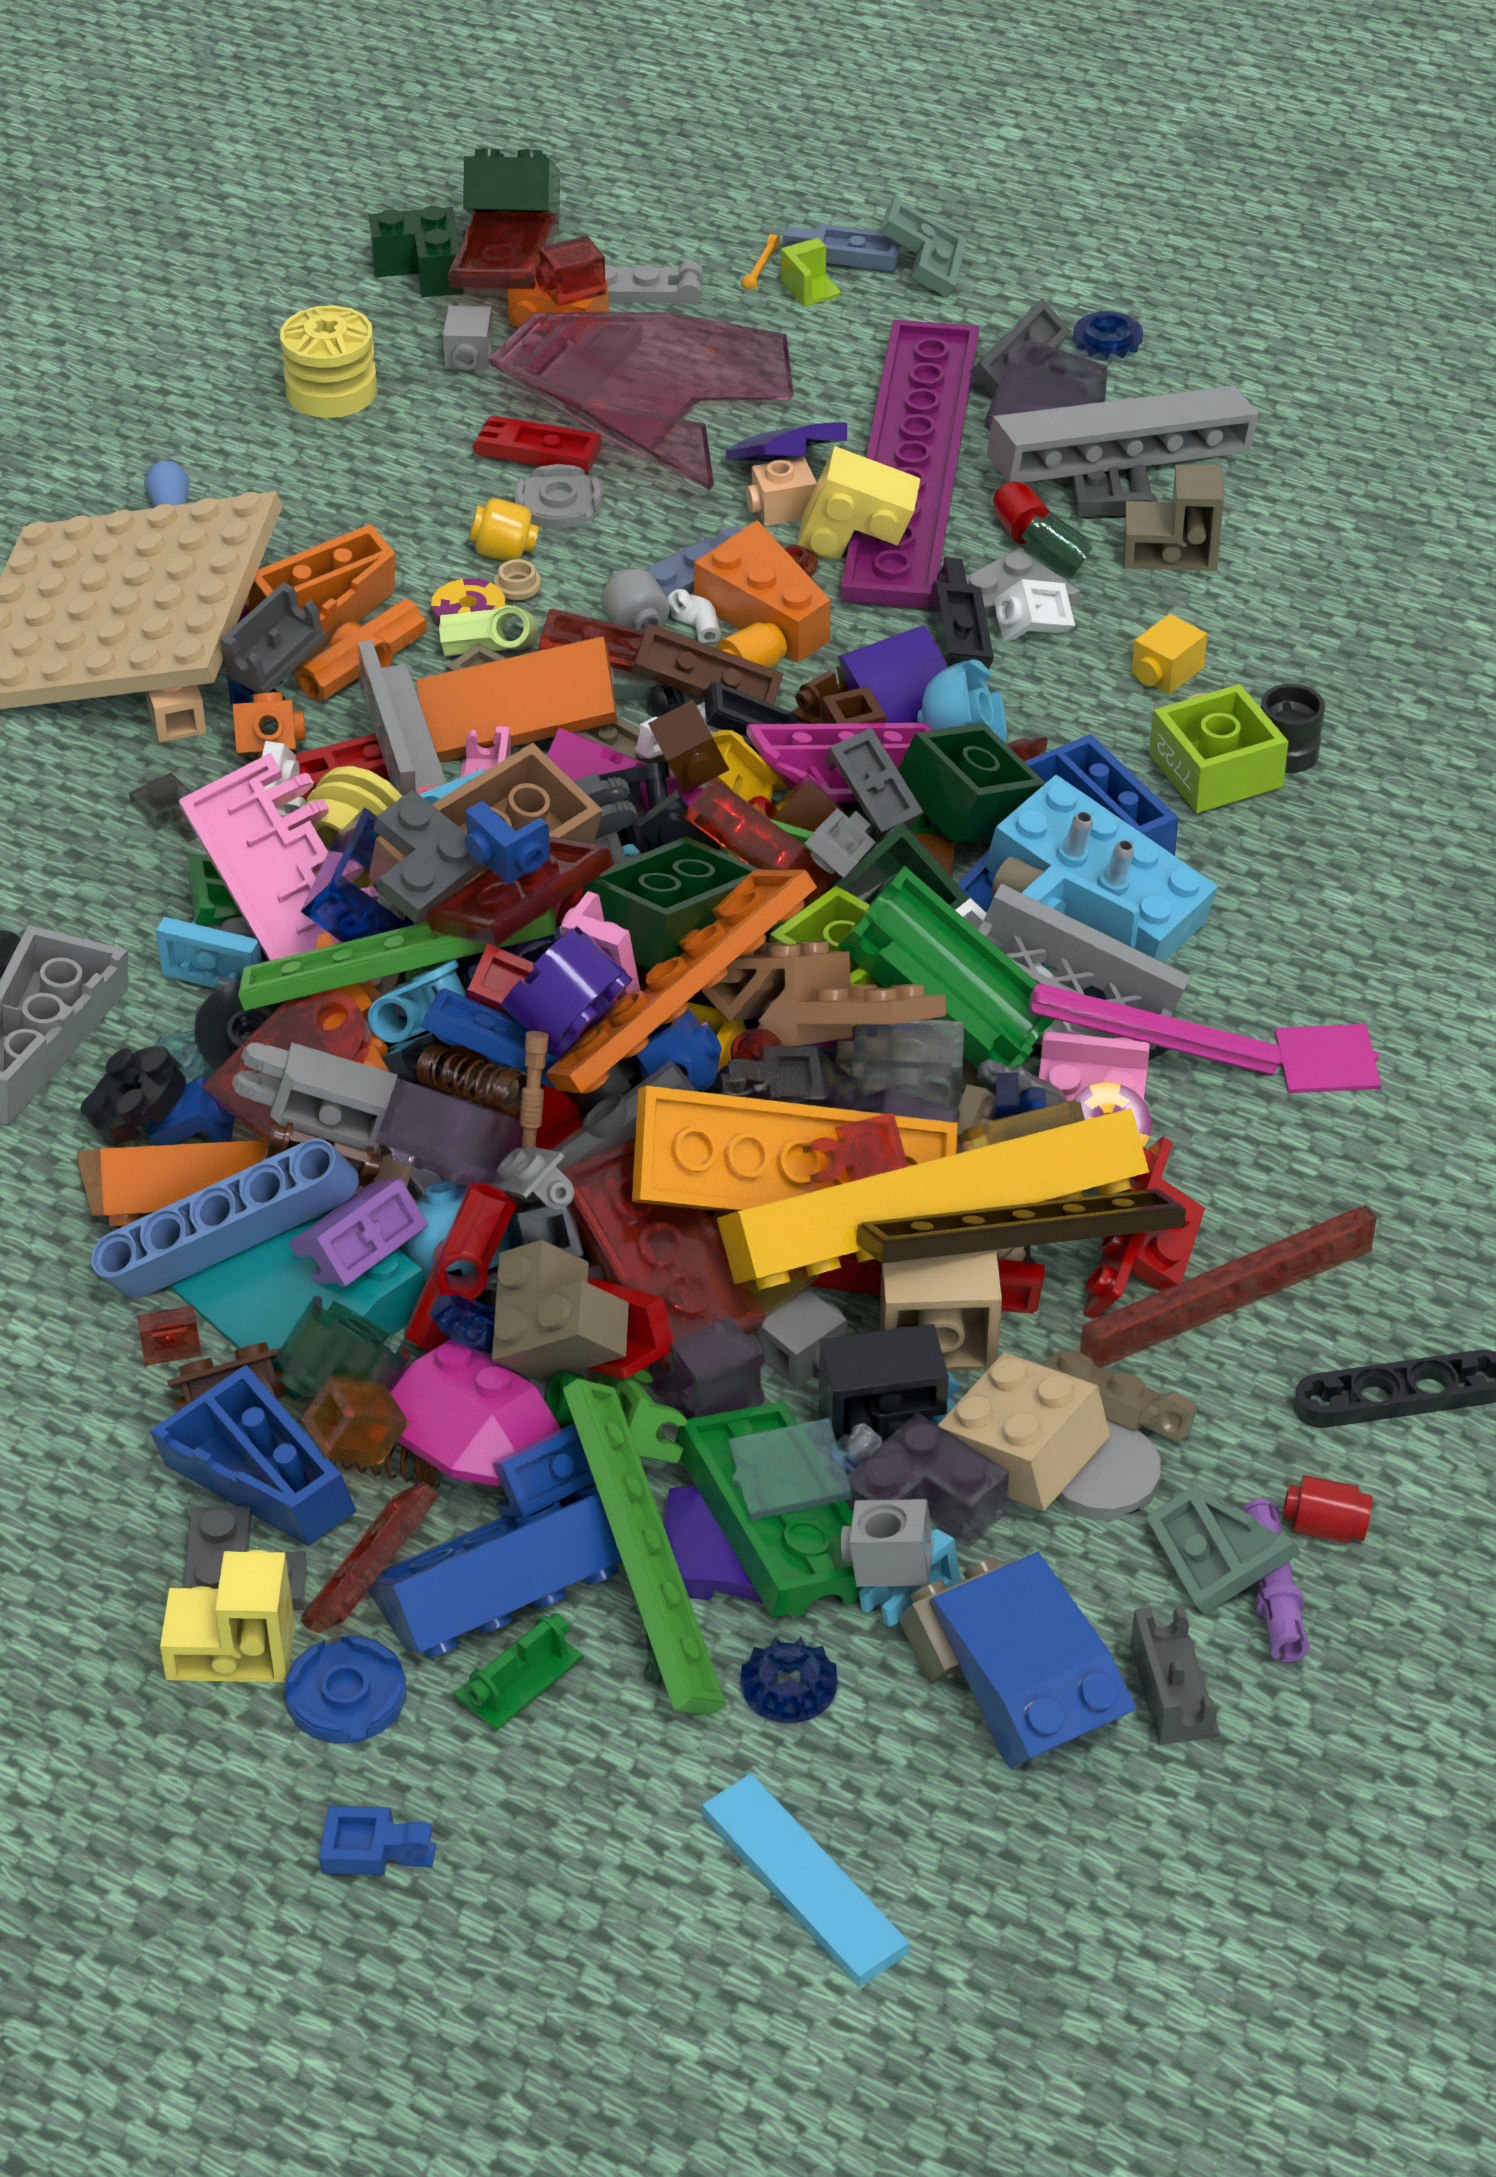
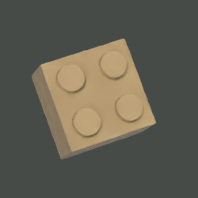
M996 1250L881 1263L880 1331L905 1326L913 1327L934 1324L947 1371L988 1370L998 1359L1002 1304Z
M1006 1352L1002 1353L936 1426L949 1472L968 1483L1041 1511H1045L1111 1436L1098 1385Z

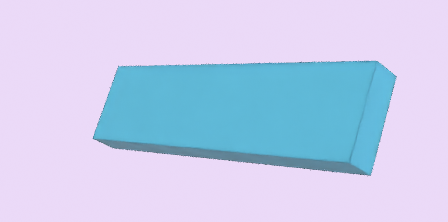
M752 1773L702 1804V1817L858 1987H861L909 1954L910 1942Z

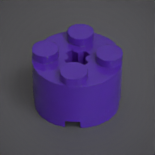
M576 926L561 936L532 965L534 969L525 978L524 982L520 979L502 1001L501 1006L528 1032L541 1031L549 1035L547 1050L560 1059L582 1036L580 1033L590 1023L594 1026L606 1015L616 1003L615 999L633 979L587 933Z

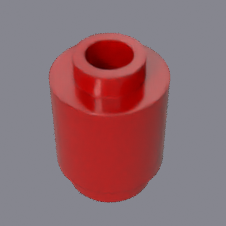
M1011 481L1002 485L994 494V515L1017 544L1036 543L1049 534L1053 526L1052 513L1029 485Z
M1302 1475L1299 1486L1288 1485L1282 1519L1293 1521L1292 1533L1344 1544H1348L1350 1539L1364 1541L1369 1525L1373 1496L1359 1492V1486Z

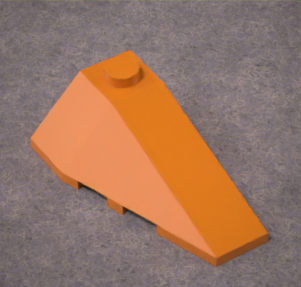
M269 1140L94 1149L77 1152V1162L92 1216L108 1215L109 1226H119L132 1223L142 1218V1213L155 1212L262 1162Z

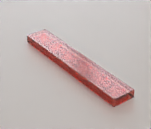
M1366 1205L1357 1207L1088 1322L1082 1326L1080 1353L1091 1358L1095 1366L1103 1368L1372 1251L1377 1217Z

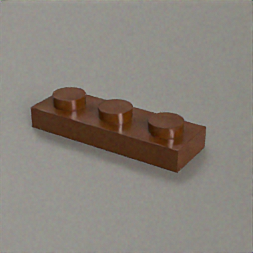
M648 623L631 669L633 673L703 699L705 690L714 681L772 705L775 703L784 674Z

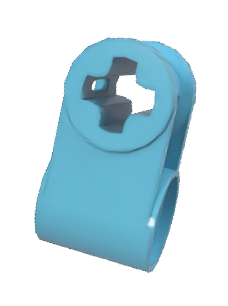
M456 959L443 962L420 973L411 980L399 984L374 1001L368 1012V1022L373 1033L385 1042L396 1043L426 1031L421 1028L428 1008L440 989L446 988L460 995H466L455 971L459 966ZM394 1003L404 1009L407 1015V1022L397 1016L394 1010Z

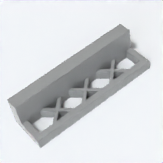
M373 641L358 642L360 688L392 786L404 796L412 789L418 792V787L446 784L407 664L381 668Z
M1002 883L995 893L985 919L978 930L986 938L990 935L1009 944L1013 953L1005 955L1038 984L1041 983L1084 994L1081 987L1092 985L1104 992L1107 1001L1168 1017L1172 1016L1191 977ZM1045 962L1055 967L1060 976L1048 978L1038 973L1034 964ZM1150 1044V1048L1155 1050L1156 1046Z

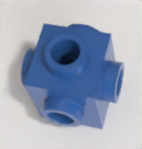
M688 1008L685 1013L672 1022L659 1025L647 1036L649 1038L647 1046L635 1054L640 1060L639 1068L644 1079L648 1078L669 1061H672L682 1070L697 1092H704L715 1081L722 1048L714 1031L706 1024L701 1026Z

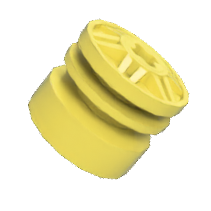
M335 305L316 306L299 311L286 320L280 329L282 359L285 366L286 398L293 408L306 415L332 418L359 412L372 403L377 395L376 367L373 361L372 324L364 314L347 307Z
M354 766L336 767L323 775L316 788L309 794L305 805L320 799L325 801L330 810L322 820L312 825L330 854L331 859H358L364 870L360 876L353 880L354 893L361 888L376 886L368 877L375 841L380 836L374 831L375 820L379 814L403 796L389 781L372 771Z

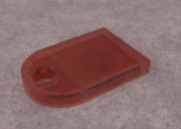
M327 990L287 1000L202 1087L210 1098L269 1141L274 1124V1119L270 1116L272 1106L239 1096L238 1093H235L232 1085L235 1074L237 1075L241 1070L261 1073L259 1070L255 1071L249 1068V1066L244 1065L243 1058H241L244 1047H247L250 1042H257L259 1044L263 1043L265 1046L270 1045L289 1051L291 1042L363 1064L371 1045L369 1023L357 1003L339 991ZM338 1013L347 1014L345 1021L339 1027L333 1030L323 1029L324 1023L332 1015Z

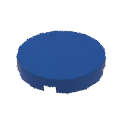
M356 1635L341 1636V1642L325 1645L324 1640L310 1646L293 1661L285 1678L286 1708L297 1727L318 1740L334 1744L355 1743L382 1733L399 1717L407 1699L406 1676L397 1655L379 1641Z

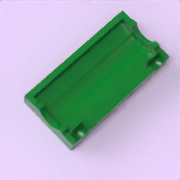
M905 866L888 881L838 945L842 951H850V958L884 988H891L892 985L924 984L925 994H945L946 1016L924 1019L922 1021L976 1068L987 1059H992L994 1062L999 1061L1011 1068H1015L1018 1064L1022 1065L1024 1060L1033 1051L1032 1045L1054 1022V1019L1035 1015L1029 1011L1030 994L1038 983Z
M785 1401L687 1419L685 1426H679L675 1442L683 1448L680 1460L771 1617L791 1613L794 1616L804 1615L806 1609L814 1601L827 1595H838L843 1606L853 1604L856 1599H860L859 1591L862 1587H856L853 1563L843 1562L841 1553L842 1527L852 1525L853 1513Z

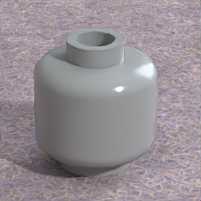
M626 569L615 573L608 580L601 596L603 611L615 630L626 638L643 637L648 623L662 627L670 611L669 600L652 574L642 569Z

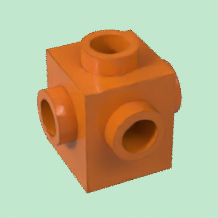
M282 693L254 694L253 703L233 704L236 753L239 757L258 755V759L261 758L265 741L285 744L293 753H297V741H306L304 712H294L293 701L283 700ZM268 722L278 723V730L272 735L262 733L263 726Z

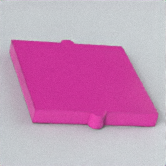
M1366 1024L1275 1028L1276 1041L1280 1047L1281 1054L1279 1066L1283 1068L1288 1093L1381 1088L1376 1066L1379 1053L1372 1050Z

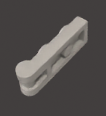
M694 261L684 262L679 268H656L651 265H644L638 268L613 267L610 265L584 267L585 276L608 281L609 303L698 304L702 298L703 269L700 264Z

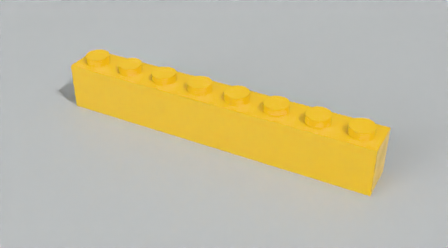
M1130 1108L718 1217L717 1221L734 1284L755 1279L757 1290L790 1282L788 1270L805 1266L808 1276L841 1268L839 1256L853 1252L856 1253L858 1263L875 1259L857 1244L858 1224H862V1222L1036 1203L1049 1199L1053 1201L1083 1197L1082 1190L1097 1187L1099 1195L1113 1194L1132 1189L1129 1178L1148 1173L1149 1169L1133 1110Z

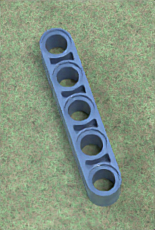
M317 1138L307 1140L108 1233L94 1246L91 1254V1265L95 1273L123 1295L133 1298L145 1297L344 1204L356 1192L359 1183L358 1173L355 1167L329 1142Z

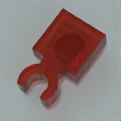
M893 1112L836 1127L835 1132L838 1142L832 1138L823 1137L802 1146L803 1153L821 1151L827 1158L826 1169L810 1175L811 1182L823 1183L835 1179L843 1172L844 1168H846L849 1182L908 1167Z

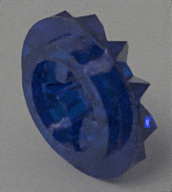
M1101 311L1086 315L1078 320L1074 326L1073 339L1076 340L1077 349H1087L1089 357L1100 353L1103 354L1106 360L1110 354H1115L1124 359L1127 352L1136 353L1138 351L1139 344L1143 342V329L1135 319L1128 315L1114 311Z
M458 1294L438 1296L430 1310V1316L437 1323L439 1330L464 1346L492 1353L495 1310L492 1308V1305H484L475 1298L470 1300Z
M775 1636L769 1647L764 1649L754 1647L749 1661L746 1664H742L741 1692L750 1708L766 1719L780 1723L804 1722L823 1713L833 1702L838 1689L836 1663L830 1662L823 1646L809 1647L801 1636L795 1643H781ZM782 1670L784 1673L791 1674L798 1670L800 1671V1682L797 1684L789 1679L782 1684L778 1683V1671Z

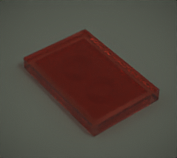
M476 212L449 270V287L535 289L559 230L558 214Z
M549 836L550 858L536 871L526 873L507 885L489 869L427 911L428 913L425 914V917L433 932L498 946L613 866L614 861L610 850L604 846Z

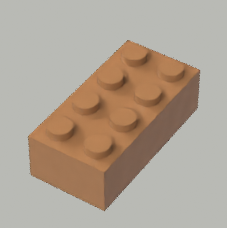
M534 743L524 747L431 805L466 833L465 810L481 801H484L515 831L541 818L549 825V860L543 863L536 871L526 873L508 885L487 866L415 924L489 907L513 886L521 893L528 890L544 871L553 874L593 848L603 810ZM377 837L368 877L378 885L379 877L406 856L383 837Z

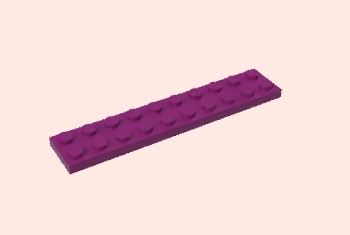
M894 319L892 321L866 458L921 479L914 513L898 546L854 530L849 542L841 584V601L933 609L930 595L931 585L934 580L937 581V572H940L973 377L970 370L975 366L979 342V326Z

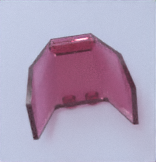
M672 312L533 313L489 358L492 367L608 439L708 490L714 486L706 424L681 419L694 404L706 400H790L794 396L787 334Z

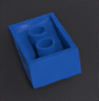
M1039 1551L930 1599L1002 1758L1010 1769L1114 1722L1137 1709L1110 1651Z

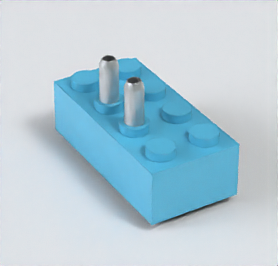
M1058 775L1053 776L996 826L984 866L996 875L1000 866L1009 857L1021 859L1024 863L1046 871L1052 864H1055L1137 905L1140 913L1135 949L1161 962L1168 959L1206 923L1219 887Z

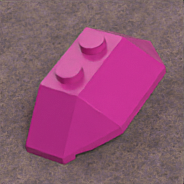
M926 723L748 724L746 734L765 763L790 791L808 774L836 803L858 801L838 768L836 767L833 771H829L824 763L829 747L872 727L898 769L915 733L931 731L932 729Z
M457 1336L379 1382L372 1415L375 1428L449 1477L492 1486H502L493 1465L494 1462L561 1429L535 1385L505 1366L492 1361L491 1357Z

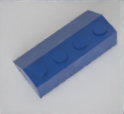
M584 1487L525 1518L502 1516L361 1580L404 1649L417 1653L424 1651L426 1657H433L457 1647L460 1644L457 1636L478 1627L480 1633H485L513 1621L511 1612L531 1603L533 1608L537 1609L563 1599L567 1596L564 1588L584 1579L586 1585H590L619 1573L617 1564L622 1562L598 1489Z

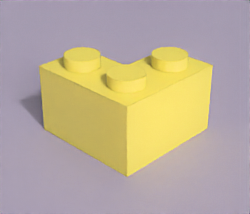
M834 446L803 513L796 548L826 559L840 560L854 530L898 546L914 513L921 478Z
M251 1550L248 1552L224 1551L218 1589L204 1586L169 1588L160 1643L166 1680L285 1682L289 1672L295 1620L284 1552H266L262 1550Z

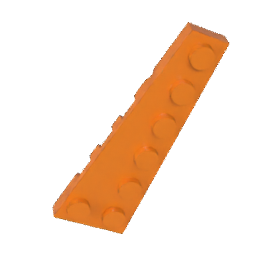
M753 870L712 910L717 918L713 924L700 931L698 929L691 930L679 942L684 951L679 957L657 963L645 975L648 988L644 992L641 990L635 991L623 997L545 1073L557 1091L586 1094L599 1088L609 1078L608 1070L619 1060L630 1058L644 1049L649 1043L647 1036L659 1025L670 1023L685 1013L689 1007L687 1001L700 989L706 990L719 983L728 973L726 967L738 956L747 955L759 948L766 940L764 933L777 922L789 920L798 914L805 905L802 900L817 888L807 871Z

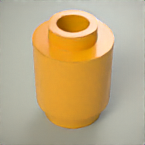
M760 622L754 623L718 641L716 645L717 649L770 669L777 666L780 659L787 652V644L783 633L775 624L770 622L765 624Z

